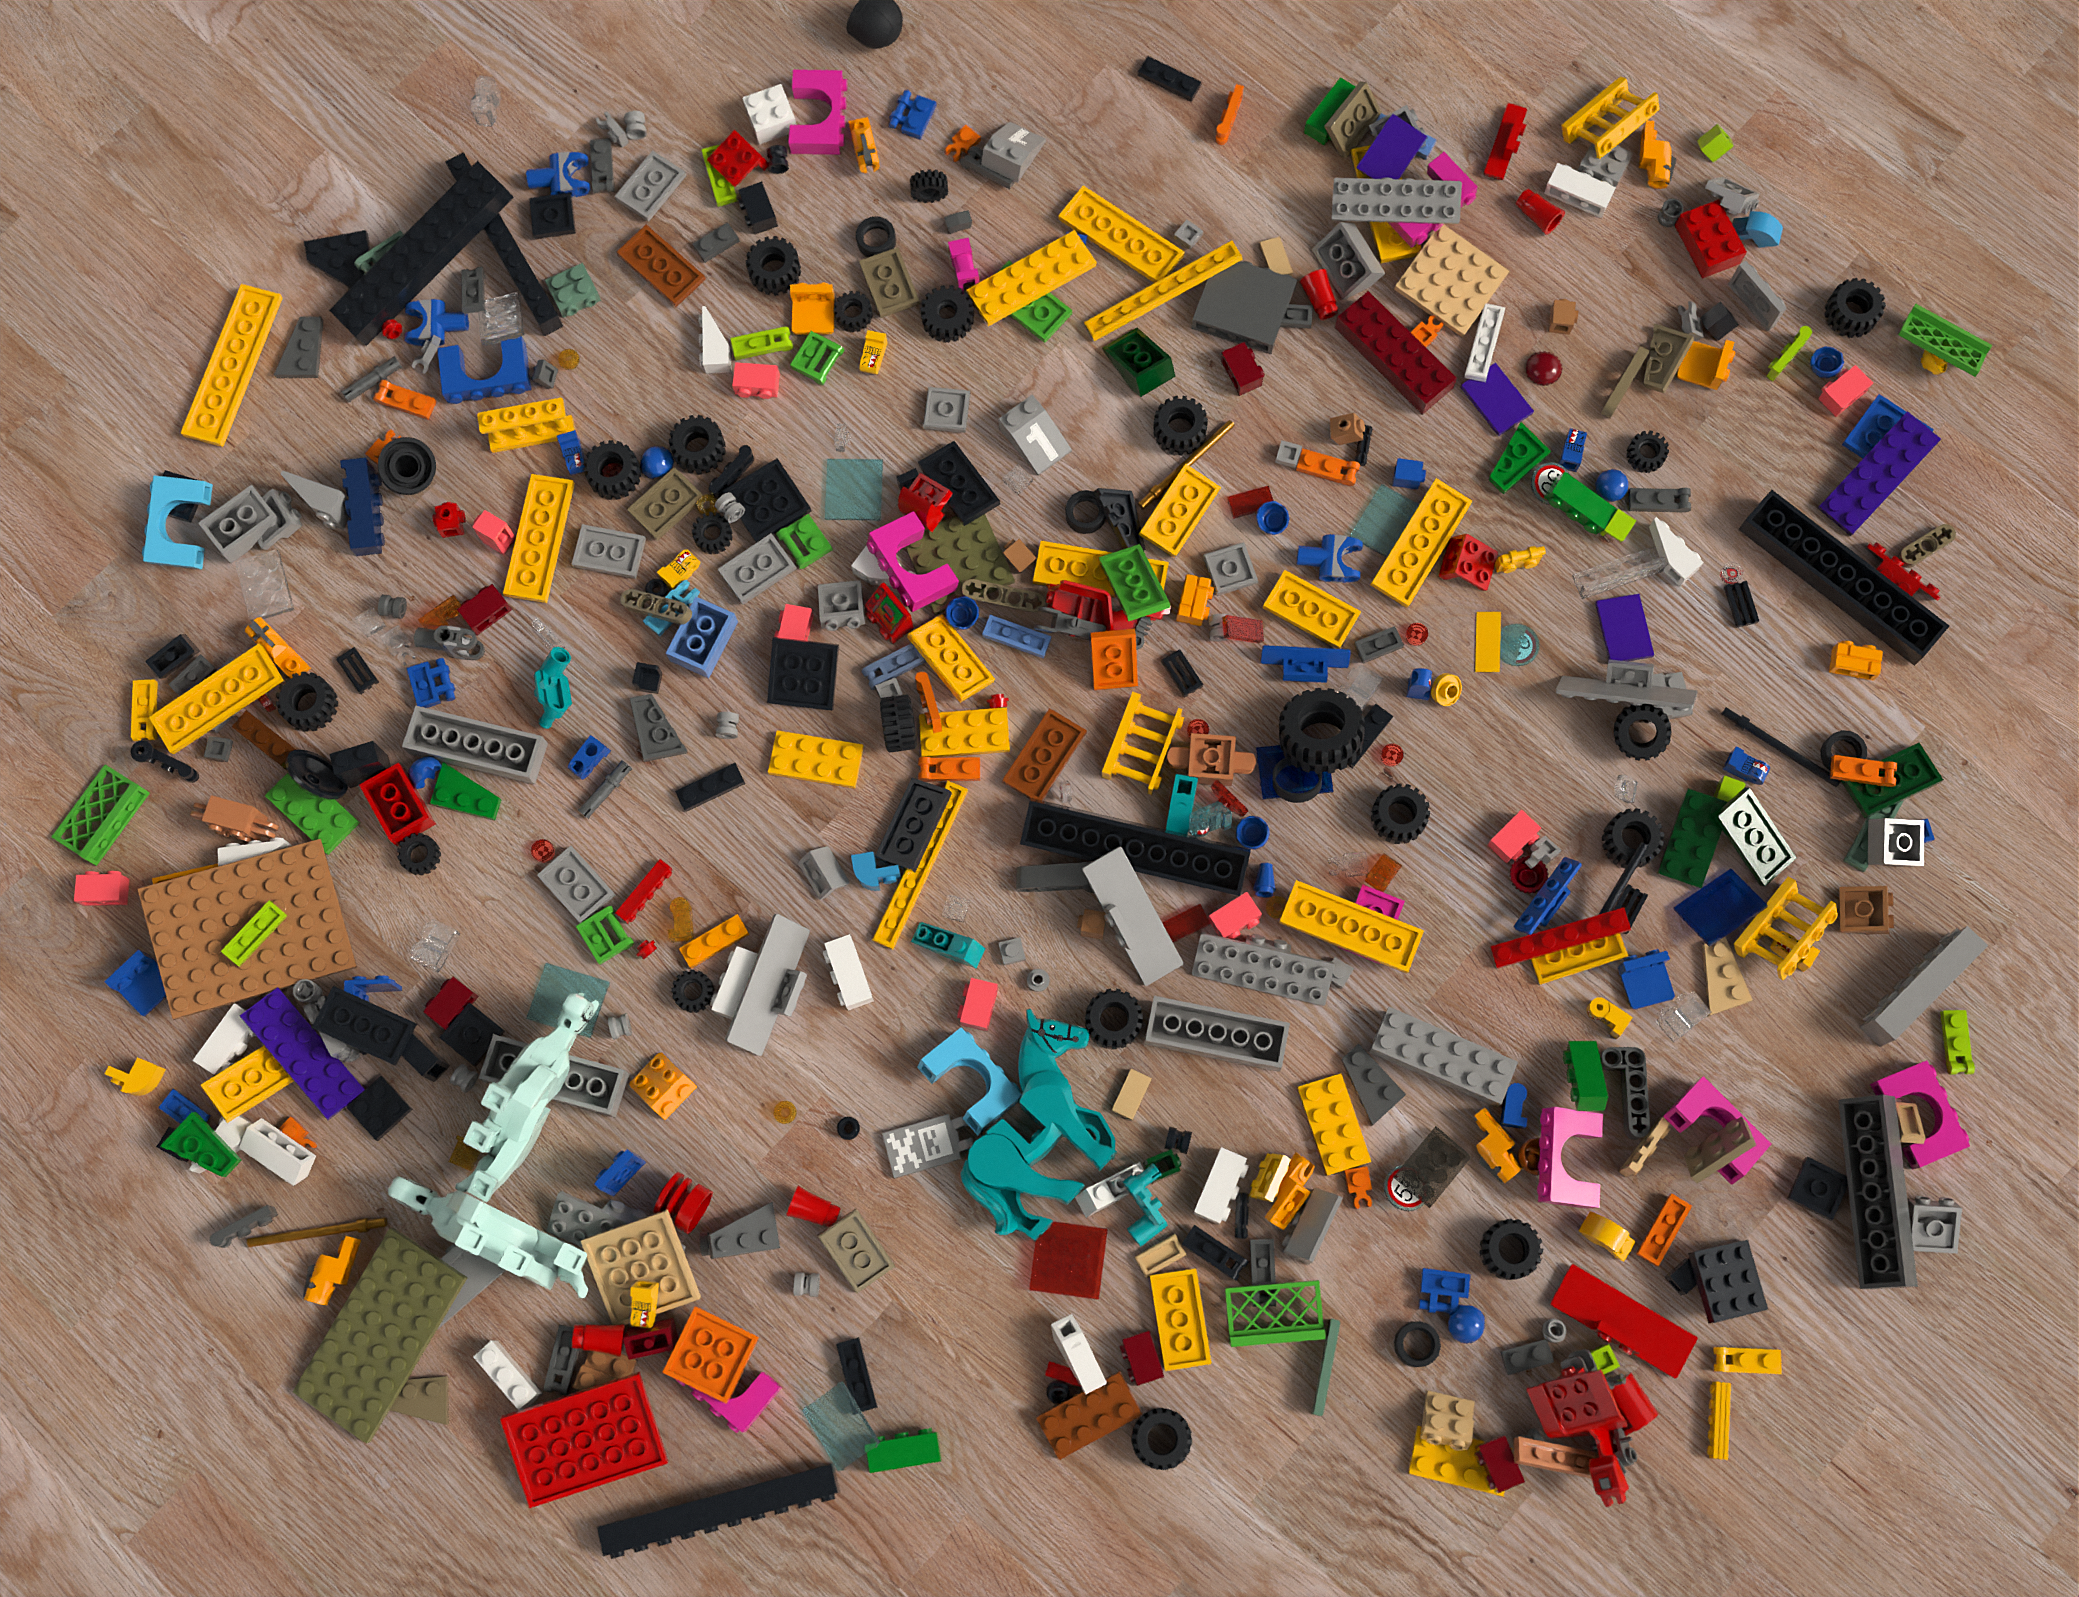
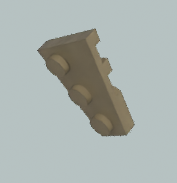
M1654 323V334L1650 345L1651 351L1647 362L1644 386L1665 393L1694 342V337Z
M448 1377L407 1380L390 1411L449 1425Z

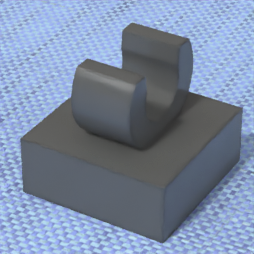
M538 360L537 365L533 368L535 370L534 375L530 379L546 389H551L554 386L558 369L546 360Z

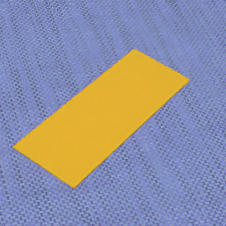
M1477 612L1475 672H1500L1501 612Z

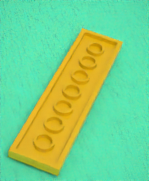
M244 284L240 285L182 428L181 434L183 437L220 447L224 446L283 299L280 294Z

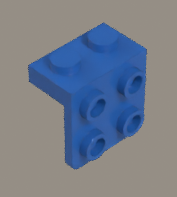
M1659 949L1646 952V956L1638 958L1637 955H1632L1624 958V962L1617 967L1632 1009L1636 1010L1674 999L1675 994L1665 967V963L1670 960L1667 951L1659 952Z

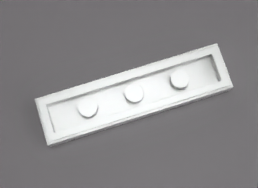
M1485 304L1464 378L1486 382L1505 307Z

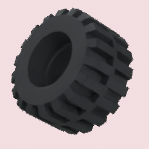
M769 236L764 237L765 240L762 242L759 239L756 241L757 245H752L750 247L751 252H747L746 266L750 280L754 287L757 286L758 291L762 292L764 290L766 295L774 293V296L779 295L778 292L785 294L787 289H790V285L798 283V276H801V266L797 251L793 248L792 243H787L784 238L778 240V236H773V239H769ZM771 261H781L784 263L777 271H766L763 269Z
M1852 278L1851 281L1845 280L1836 287L1827 300L1824 308L1826 310L1824 316L1828 318L1827 324L1833 326L1832 330L1834 332L1836 330L1839 331L1841 336L1847 334L1848 338H1853L1854 335L1858 338L1863 334H1868L1884 314V308L1886 307V303L1883 302L1885 299L1884 294H1880L1881 289L1879 287L1875 288L1873 282L1867 283L1866 279L1862 278L1860 281L1857 278ZM1846 302L1859 305L1864 314L1852 312L1847 307Z
M1173 396V400L1166 399L1165 405L1161 403L1158 411L1156 410L1154 438H1156L1158 445L1162 444L1164 451L1170 450L1169 454L1174 455V452H1179L1178 456L1183 455V452L1191 454L1192 449L1197 450L1205 440L1208 425L1207 413L1205 409L1202 410L1200 402L1195 404L1196 400L1193 398L1187 400V396H1182V399H1178V396ZM1175 419H1184L1192 425V428L1186 432H1176L1168 424Z
M690 415L687 420L682 418L680 420L681 424L676 423L674 425L675 431L671 430V438H669L670 450L677 465L679 464L683 470L687 469L688 473L691 474L696 471L697 475L702 474V471L709 473L712 467L716 469L718 467L717 462L722 463V455L726 453L725 441L715 421L712 422L709 417L704 419L703 415H698L697 418ZM705 438L709 440L707 446L700 451L692 452L686 449L693 439Z
M608 440V444H605L604 441L600 442L599 447L594 445L592 447L593 451H588L586 454L588 459H584L583 462L585 466L583 471L595 493H598L602 498L606 496L608 500H612V497L618 500L621 499L622 495L625 497L629 496L628 492L630 490L632 492L636 490L635 484L639 485L641 470L638 460L629 446H623L620 441H617L615 444L613 440ZM620 463L623 465L618 475L614 477L602 476L604 468L609 464Z
M301 672L300 676L297 673L292 674V679L287 677L284 680L286 682L285 685L281 684L279 686L281 692L276 693V698L279 700L276 701L279 714L293 727L306 732L309 729L318 731L317 727L319 726L321 728L326 727L325 723L327 721L331 723L333 720L331 716L332 714L336 715L337 710L335 707H338V701L336 700L338 697L333 691L334 689L321 676H317L312 672L310 674ZM308 693H316L317 697L314 705L308 710L298 711L300 699Z
M909 695L881 698L880 711L887 751L891 753L916 749L915 723Z
M1630 704V707L1622 709L1621 714H1618L1614 724L1615 743L1618 745L1619 750L1622 753L1624 752L1629 758L1634 757L1638 761L1640 759L1647 761L1651 757L1656 758L1659 756V753L1666 750V746L1671 741V724L1669 717L1663 712L1662 708L1653 707L1652 704ZM1640 719L1649 720L1656 727L1655 737L1646 743L1636 742L1629 735L1630 725Z
M1400 783L1396 784L1395 787L1392 785L1388 786L1386 790L1380 792L1371 810V822L1374 821L1373 828L1374 830L1378 829L1380 837L1383 835L1387 837L1385 841L1390 842L1394 840V844H1400L1403 841L1406 844L1411 839L1413 841L1417 839L1425 829L1430 817V811H1428L1430 805L1429 802H1425L1426 796L1424 794H1418V788L1415 787L1412 790L1410 789L1411 785L1406 784L1405 787H1402ZM1393 804L1405 805L1412 812L1413 820L1408 824L1394 822L1388 814V807Z
M1631 808L1626 809L1623 813L1621 811L1613 817L1603 831L1605 833L1602 835V841H1605L1602 847L1603 850H1608L1606 853L1608 858L1611 856L1614 858L1612 862L1615 865L1619 862L1622 868H1626L1636 849L1628 847L1622 839V830L1626 828L1638 831L1642 835L1644 843L1649 846L1638 864L1640 868L1653 860L1661 851L1660 848L1664 844V841H1661L1664 838V832H1660L1662 825L1661 823L1656 824L1657 818L1655 816L1652 818L1648 816L1650 812L1645 810L1643 813H1640L1638 808H1635L1633 811H1631Z
M1106 989L1104 993L1102 991L1099 992L1095 998L1093 997L1090 1000V1004L1086 1009L1085 1025L1089 1036L1094 1039L1096 1044L1099 1043L1106 1049L1107 1047H1112V1049L1126 1047L1127 1044L1134 1042V1039L1140 1033L1143 1021L1141 1006L1138 1005L1137 999L1135 997L1132 998L1127 991L1124 993L1121 992V989H1116V991ZM1110 1007L1122 1009L1128 1019L1126 1026L1119 1031H1109L1101 1024L1100 1016L1105 1009Z
M1506 1219L1492 1225L1483 1234L1484 1238L1480 1241L1482 1249L1479 1252L1480 1256H1483V1264L1488 1266L1487 1270L1490 1273L1496 1274L1498 1278H1505V1280H1516L1530 1275L1531 1272L1537 1269L1536 1266L1542 1260L1540 1258V1255L1543 1254V1248L1540 1247L1542 1240L1541 1238L1538 1239V1232L1535 1229L1532 1230L1530 1224H1524L1519 1219ZM1510 1235L1517 1238L1523 1246V1257L1518 1263L1511 1264L1506 1262L1499 1253L1500 1240L1505 1236Z
M1156 1408L1144 1413L1137 1420L1132 1431V1445L1135 1454L1145 1465L1156 1470H1168L1177 1467L1189 1455L1192 1433L1187 1421L1179 1413L1167 1408ZM1158 1424L1168 1425L1176 1435L1175 1446L1171 1451L1164 1454L1154 1452L1148 1444V1433L1151 1428Z

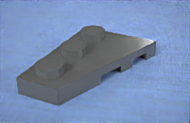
M321 317L299 318L274 373L276 378L319 377L324 321Z
M652 694L630 698L644 762L687 754V749L681 743L677 733L671 727Z
M1359 1043L1341 1059L1351 1083L1354 1085L1360 1098L1359 1100L1368 1115L1371 1126L1406 1095Z

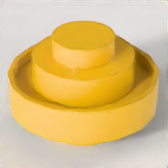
M1924 349L1923 357L1921 358L1923 368L1929 370L1934 375L1944 373L1947 370L1948 362Z
M1450 673L1439 675L1434 680L1431 688L1433 700L1443 706L1454 704L1459 699L1462 691L1460 679Z

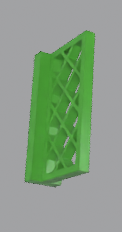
M1915 304L1898 334L1974 377L1979 373L1984 359L1992 347L1990 343L1918 304Z
M105 764L52 835V838L97 866L150 792ZM110 772L113 782L104 785L103 779ZM129 784L124 794L119 795V786ZM113 788L114 797L105 799L104 790ZM99 792V801L90 803L92 794ZM115 802L113 809L106 813L105 804ZM100 806L101 815L91 817V808ZM85 810L86 819L77 821L78 813ZM101 820L99 828L93 831L92 822ZM86 824L87 833L78 836L77 827ZM72 828V838L62 839L61 836L64 832ZM88 838V843L83 850H79V841Z
M1319 1280L1225 1288L1229 1344L1231 1347L1326 1339ZM1306 1286H1314L1315 1296L1308 1303L1299 1293ZM1294 1287H1300L1297 1291H1294L1292 1289ZM1282 1288H1288L1294 1293L1286 1305L1276 1297ZM1270 1289H1276L1273 1294L1269 1291ZM1258 1290H1264L1271 1296L1263 1306H1260L1252 1299ZM1247 1291H1253L1250 1294V1296L1245 1293ZM1241 1292L1247 1297L1239 1309L1231 1303L1230 1293ZM1296 1297H1299L1307 1304L1299 1316L1289 1308ZM1273 1298L1283 1306V1309L1275 1318L1265 1310ZM1249 1301H1252L1260 1308L1252 1320L1242 1312ZM1315 1301H1316V1308H1317V1309H1315V1308L1312 1306V1304H1313ZM1232 1307L1236 1310V1313L1233 1316ZM1311 1308L1317 1313L1318 1323L1307 1324L1301 1318ZM1286 1309L1296 1317L1290 1326H1284L1278 1321ZM1262 1312L1273 1319L1267 1328H1260L1254 1323ZM1240 1313L1249 1323L1243 1330H1234L1233 1320ZM1299 1320L1303 1323V1325H1296V1324L1298 1323ZM1275 1323H1277L1278 1325H1280V1327H1272V1326H1273ZM1252 1324L1256 1327V1329L1249 1328Z

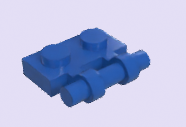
M904 90L897 100L898 105L895 111H892L889 117L890 122L888 126L896 129L897 124L903 125L901 128L903 134L921 140L937 106L936 101L919 95L916 96L914 101H911L912 93ZM904 109L910 110L907 117L902 115Z
M444 658L437 659V667L432 669L428 661L407 668L417 706L429 708L441 704L439 695L445 694L447 701L455 700L454 683L450 681L449 666L445 664ZM440 676L442 685L436 686L434 678Z
M1423 1268L1420 1292L1429 1293V1300L1420 1299L1419 1309L1428 1310V1313H1436L1438 1311L1449 1313V1315L1454 1314L1462 1306L1458 1305L1459 1298H1469L1470 1274ZM1438 1295L1451 1296L1450 1303L1437 1302Z

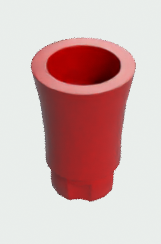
M1530 189L1522 192L1516 201V205L1545 235L1550 234L1560 224L1565 215L1564 210L1548 202Z
M1326 269L1313 271L1301 278L1299 283L1306 292L1320 320H1326L1338 314L1336 299L1333 295Z
M798 1185L786 1216L806 1220L820 1226L824 1224L829 1227L837 1221L841 1208Z
M625 1324L574 1325L572 1348H583L584 1351H595L621 1357Z

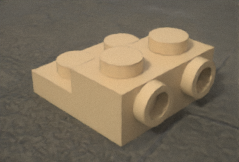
M1427 1391L1420 1439L1427 1440L1428 1443L1433 1445L1445 1444L1455 1450H1468L1472 1443L1475 1401Z

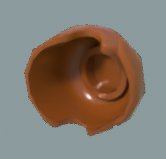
M1540 1138L1526 1141L1520 1147L1517 1155L1518 1163L1522 1169L1534 1176L1539 1175Z

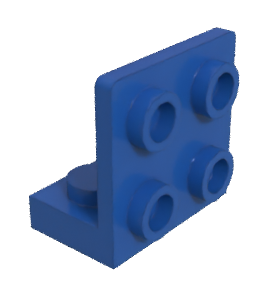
M141 950L136 951L104 981L110 988L120 992L142 1016H146L166 997L157 962L149 954Z
M355 976L352 977V980H344V991L368 1002L369 997L366 993L402 991V986L397 984L395 980L389 979V976H375V979L366 980V977Z

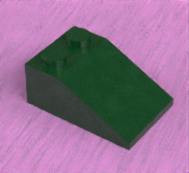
M1138 327L1102 348L1128 386L1140 397L1176 377L1172 358Z

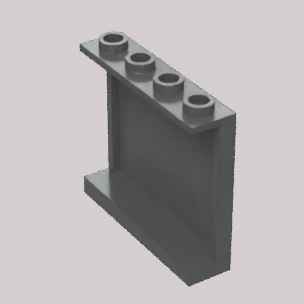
M1239 261L1208 278L1192 319V329L1237 344L1245 342L1247 347L1272 354L1275 340L1292 294L1295 292L1297 279L1288 274L1282 275L1273 272L1269 268L1254 266L1248 261Z

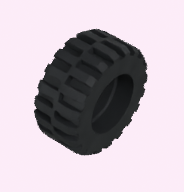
M1315 688V691L1306 690L1300 696L1299 694L1291 698V702H1287L1283 707L1284 710L1279 716L1280 748L1284 752L1285 758L1288 761L1291 760V764L1296 768L1302 767V771L1308 773L1315 771V774H1322V772H1328V774L1335 773L1336 769L1341 771L1347 768V763L1352 764L1356 760V756L1360 755L1364 745V716H1362L1360 706L1356 705V701L1351 697L1347 698V694L1341 691L1337 693L1334 689L1330 688L1327 690ZM1328 723L1340 729V732L1331 738L1315 739L1303 733V730L1312 724Z

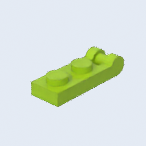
M1802 326L1793 339L1794 343L1788 342L1781 351L1782 357L1780 359L1776 357L1770 363L1768 368L1771 370L1766 377L1772 382L1812 334L1810 327Z
M780 327L731 338L735 360L792 350L793 344L789 340V328ZM774 338H781V341L775 342Z
M1966 1010L1941 1011L1940 1016L1948 1074L1957 1075L1958 1072L1974 1074L1975 1065L1972 1061ZM1956 1057H1962V1063H1957Z

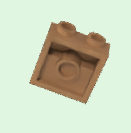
M1887 886L1839 887L1841 933L1890 934L1889 928H1894V915H1889V906H1894L1893 892L1889 893Z
M590 1351L585 1364L581 1366L573 1388L581 1391L631 1375L638 1360H628V1356L622 1353L621 1357Z

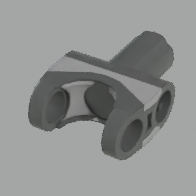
M445 625L438 627L436 630L418 627L415 631V647L441 650L449 657L464 660H479L485 653L484 645L477 640L476 635L469 629ZM464 635H471L472 639L465 637ZM475 645L480 646L478 654L471 655L469 653L470 649L475 647Z

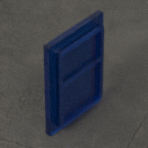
M1280 745L1256 747L1262 800L1281 798L1273 788V770L1276 764L1285 758L1284 752L1281 750ZM1291 765L1278 773L1276 781L1281 788L1288 792L1304 793L1314 788L1319 778L1314 771L1308 773L1302 771V767L1296 768L1294 765ZM1322 772V786L1318 794L1333 793L1331 773Z
M1730 868L1673 907V910L1710 947L1766 909L1768 905Z

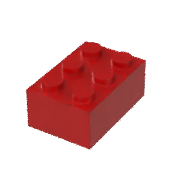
M1719 199L1680 214L1675 224V228L1702 279L1741 264L1747 253L1723 206L1720 205Z
M399 762L359 785L388 839L394 845L399 846L401 841L404 843L406 836L411 837L413 833L418 835V833H422L436 825L418 790L411 783L408 772Z

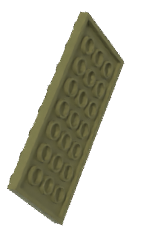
M389 1228L294 1388L293 1393L364 1443H370L468 1277L395 1228Z

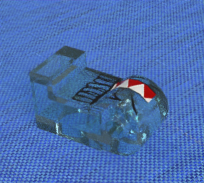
M1217 801L1192 812L1189 816V833L1195 837H1204L1208 832L1218 828L1224 831L1230 829L1232 811Z

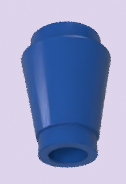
M1270 863L1259 864L1253 887L1255 895L1258 897L1269 898L1276 891L1273 865Z

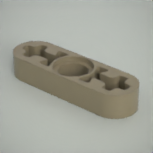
M1942 524L1906 546L1898 554V558L1905 563L1903 567L1912 568L1949 545L1955 539L1956 531L1951 525ZM1942 533L1948 534L1947 537H1943L1942 539L1937 541L1936 538H1938ZM1923 541L1931 543L1932 550H1924L1921 543ZM1915 551L1918 553L1912 559L1907 560L1905 558L1906 555H1910Z

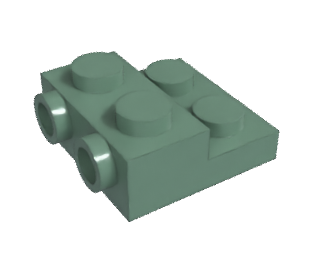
M583 263L545 280L563 318L575 315L579 310L592 307L601 301Z

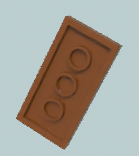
M647 224L617 251V255L675 307L682 303L706 280L705 276Z
M1049 708L1003 778L1002 783L1030 800L1034 798L1043 801L1087 734V730Z
M1120 1371L1105 1378L1107 1384L1087 1394L1081 1391L1037 1415L1036 1419L1059 1460L1143 1415Z

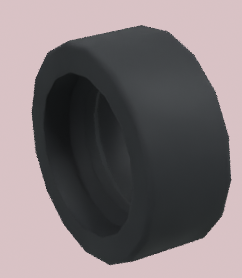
M880 216L864 219L856 230V241L860 252L866 257H871L894 249L896 234L892 223ZM872 229H882L887 232L888 241L881 246L872 247L864 242V235Z
M1079 491L1073 494L1067 501L1065 507L1066 521L1074 531L1089 534L1102 527L1106 516L1093 491ZM1085 501L1094 503L1098 508V517L1090 523L1077 521L1073 515L1076 504Z
M1841 730L1833 733L1823 743L1820 750L1821 760L1829 771H1831V758L1833 756L1831 748L1837 741L1842 740L1850 743L1856 751V758H1867V746L1858 734L1852 731Z
M1421 1321L1405 1324L1398 1330L1394 1339V1349L1398 1358L1411 1367H1425L1433 1363L1438 1357L1441 1348L1440 1337L1436 1330L1429 1324ZM1413 1330L1423 1331L1431 1340L1430 1352L1427 1356L1420 1359L1410 1357L1404 1350V1338Z

